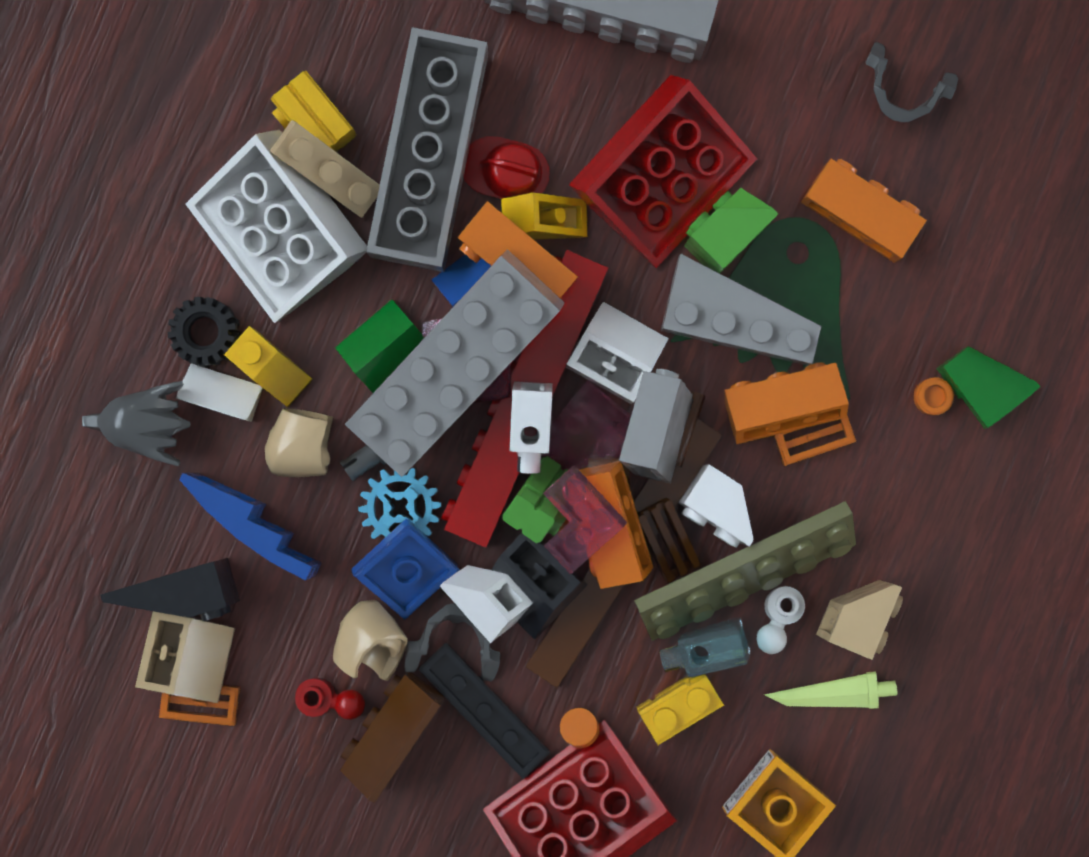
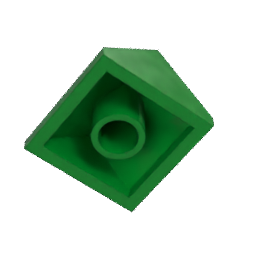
M390 300L335 348L357 377L374 393L425 337L393 300Z

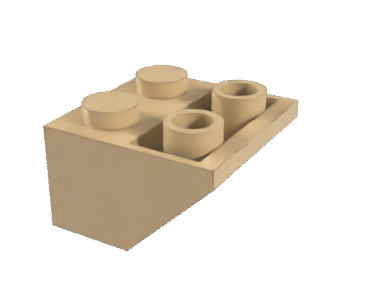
M877 580L831 599L816 635L830 643L873 660L875 652L880 654L886 644L888 632L884 630L889 618H895L901 608L903 597L899 594L902 587Z
M153 611L135 687L218 703L235 628Z

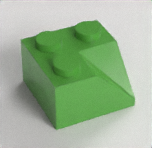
M740 188L734 195L727 191L712 206L716 211L711 216L704 211L689 226L686 232L689 239L684 247L702 265L719 274L778 215L772 207L743 188Z

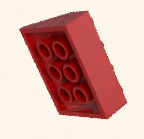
M670 75L570 182L569 186L602 220L653 267L657 268L687 236L686 232L689 226L704 211L708 213L713 208L712 206L718 199L729 191L753 165L757 157L690 80Z
M606 720L599 723L598 737L590 746L576 748L569 745L483 808V811L512 857H629L677 821Z

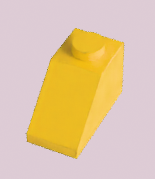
M528 193L501 199L502 214L532 239L587 237V206L582 199L540 193Z
M250 326L224 354L247 376L287 407L292 404L313 380L259 331Z

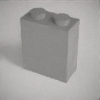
M656 369V373L643 371L619 461L634 475L670 484L685 424L693 403L692 393L686 387V384L681 379H678L679 374L666 369Z

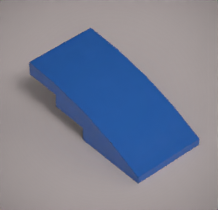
M182 473L179 480L201 506L235 538L269 562L305 581L316 576L322 562L288 547L294 533L260 518L266 506L265 503L200 473Z

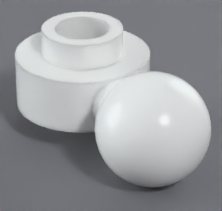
M783 586L772 590L767 595L765 612L771 621L760 628L756 637L757 644L763 652L776 654L781 652L786 646L785 625L797 622L805 610L804 598L798 590ZM784 598L789 599L792 603V609L788 613L781 609V601Z

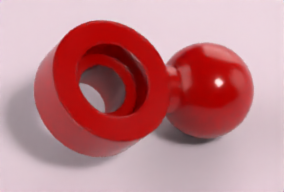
M312 678L302 682L295 693V702L298 709L304 715L310 717L321 716L328 713L331 709H335L341 718L353 720L358 718L365 708V700L361 693L353 689H347L340 694H336L332 684L323 678ZM311 691H315L319 696V701L316 705L311 704L308 700V695Z

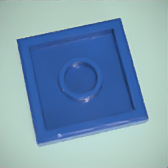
M406 518L351 570L354 577L405 620L431 597L444 581L460 569L452 558Z

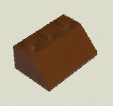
M406 672L403 678L398 675L394 676L383 694L389 697L381 710L376 706L373 707L362 723V726L368 730L360 741L352 738L340 756L346 760L340 771L372 803H375L444 699V696L438 690L411 672Z

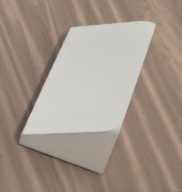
M191 363L182 381L184 385L177 392L176 399L252 422L263 388L258 384Z

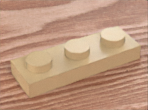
M291 120L270 149V152L361 218L378 196L380 185L294 120Z

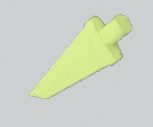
M874 671L764 695L786 706L865 707L873 709L879 708V697L897 696V685L895 680L877 682V674Z

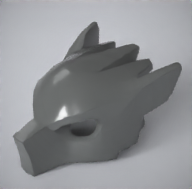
M182 381L168 383L118 397L109 402L101 413L82 416V426L101 431L104 437L114 446L160 462L180 466V460L164 452V450L176 447L177 439L171 436L189 428L191 424L190 421L172 412V410L178 408V401L166 399V395L179 391L184 383Z

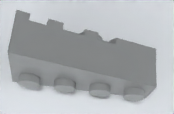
M683 254L679 255L661 331L802 365L813 363L821 330L820 325Z

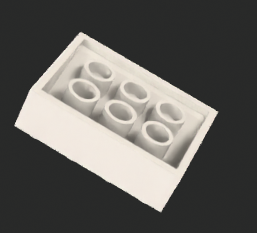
M280 129L255 134L186 203V206L274 323L282 320L343 274L367 250V245L328 193L270 152V149L282 134Z

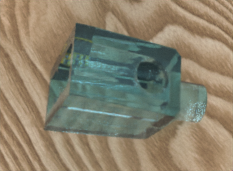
M740 617L682 633L678 639L677 646L660 650V658L665 672L685 667L688 677L746 665L750 657V649ZM694 647H704L708 655L699 656L696 654Z

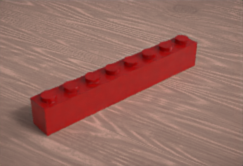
M566 250L563 259L558 256L555 258L578 277L560 298L565 303L561 310L522 350L518 362L512 361L507 366L502 381L507 382L508 385L502 397L497 394L494 396L487 412L488 416L493 417L487 431L480 429L472 447V450L478 452L473 465L470 466L465 463L457 481V485L462 486V490L457 501L449 499L441 518L447 521L444 530L487 548L520 473L517 472L518 452L510 451L512 390L514 382L551 383L553 397L608 271V267L569 250ZM532 426L525 427L524 434L529 437L536 436L537 429Z

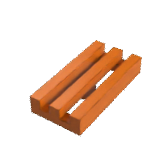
M848 416L847 418L840 419L841 423L786 442L783 435L790 432L774 435L778 452H780L783 466L856 442ZM844 430L846 436L844 438L791 456L789 454V448Z
M222 685L220 694L230 695L229 701L219 700L218 703L162 693L159 718L235 726L240 687ZM169 703L228 709V715L169 710Z

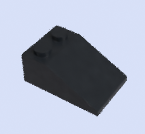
M228 558L100 595L104 603L187 618L200 615L202 622L232 612L230 605L240 601Z

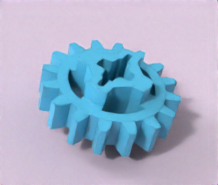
M411 468L408 474L403 477L395 470L394 475L390 476L383 469L380 471L382 478L380 482L373 478L368 480L373 489L371 492H361L360 496L368 500L367 505L358 507V511L368 513L369 518L364 520L362 525L363 527L373 525L375 529L371 534V538L375 539L381 534L385 537L392 532L390 528L396 523H402L406 518L425 535L430 536L432 534L431 529L427 525L429 522H439L440 518L432 513L433 509L442 507V503L432 501L431 496L435 495L438 489H427L425 486L429 481L427 475L418 480L415 478V468ZM397 481L411 484L404 492H395L387 486ZM421 494L425 500L424 517L417 512L416 500ZM377 497L383 502L384 514L380 519H378L375 510ZM389 497L395 498L398 501L406 498L408 500L406 509L409 511V515L398 514L395 516L392 513L395 506L391 503L392 500Z

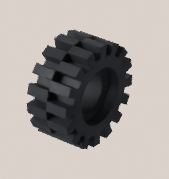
M201 296L194 297L192 301L186 300L182 302L184 306L180 309L176 307L173 311L176 314L174 319H169L168 325L171 326V332L167 333L168 338L173 343L171 347L174 351L178 352V356L189 363L208 367V365L216 366L221 364L222 360H228L224 354L241 336V332L238 331L240 323L235 318V313L225 304L213 298H203ZM207 317L213 319L219 330L217 339L209 346H198L191 338L192 325L200 318Z

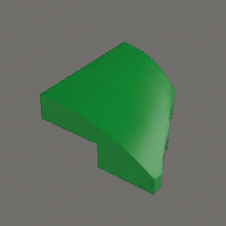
M969 346L936 368L943 379L951 385L956 397L964 400L984 429L999 421L1040 388V385L1033 379Z

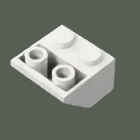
M602 302L566 364V368L632 404L637 397L643 371H652L669 338Z
M710 464L703 465L678 502L685 507L681 514L703 527L707 522L716 527L713 535L730 546L737 548L740 543L750 547L754 539L742 485Z

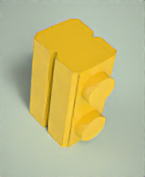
M306 70L271 97L272 102L277 107L271 113L284 129H286L291 120H294L335 152H338L340 148H343L357 135L353 127Z
M705 673L690 677L691 674L656 694L654 700L648 699L636 706L638 713L658 745L724 706Z

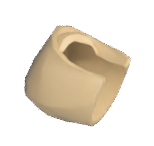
M282 409L275 425L270 430L265 445V460L271 473L280 477L326 475L330 463L327 443L333 417L299 409Z
M360 601L345 615L340 623L333 651V661L343 672L352 678L358 677V668L362 662L372 668L379 675L380 679L388 681L394 674L407 647V637L394 618L378 601Z

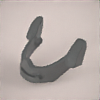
M879 42L874 43L866 60V65L875 70V96L881 111L887 117L894 121L910 122L930 113L940 98L952 99L957 88L958 77L956 74L947 72L933 89L932 96L917 108L907 110L890 103L886 98V91L881 87L882 74L886 70L888 59L884 58L885 46Z
M455 603L445 605L428 620L420 640L407 643L405 672H415L421 656L427 654L431 632L439 624L450 620L452 623L465 622L474 629L479 639L482 661L481 679L492 681L497 674L500 664V652L490 648V642Z

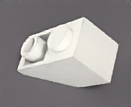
M465 566L440 585L443 591L490 643L514 626L533 604L508 574L475 566Z

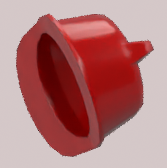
M485 136L470 144L464 180L473 190L483 195L503 199L528 193L542 194L549 182L550 169L546 158L538 149L528 144L502 137Z

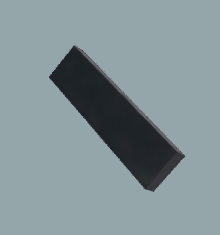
M447 642L419 667L420 672L522 779L550 754V750Z

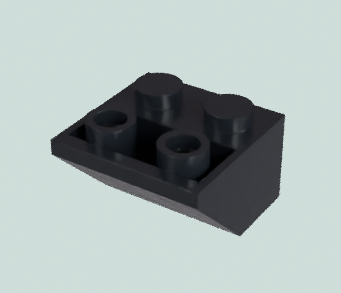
M522 533L499 556L492 568V571L508 574L533 602L517 623L535 640L588 585L543 540L535 543Z

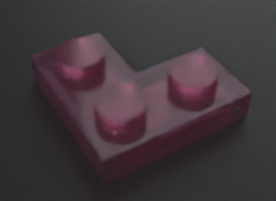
M575 465L543 493L569 521L544 547L570 575L627 524V521Z

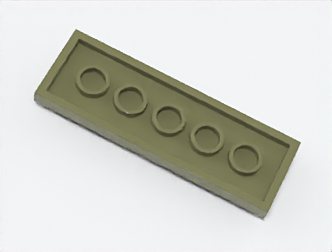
M846 501L750 547H746L634 600L651 640L669 638L675 635L681 627L693 621L695 623L703 622L709 619L715 611L727 605L730 607L737 606L746 601L749 595L761 589L771 590L780 585L783 579L795 573H807L814 569L819 562L829 557L838 558L847 554L856 545L853 513Z

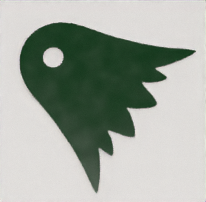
M793 217L776 221L766 227L756 237L729 279L820 325L821 330L812 364L825 363L828 365L836 363L847 399L850 400L841 347L839 315L841 268L837 246L828 231L812 220ZM801 242L807 246L809 256L804 263L794 264L788 259L787 249L790 244ZM675 335L670 342L685 341L693 338ZM738 349V360L740 363L747 362L759 355ZM770 357L776 372H787L793 363Z

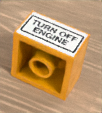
M771 749L768 750L722 806L727 817L775 857H795L836 807L828 796Z

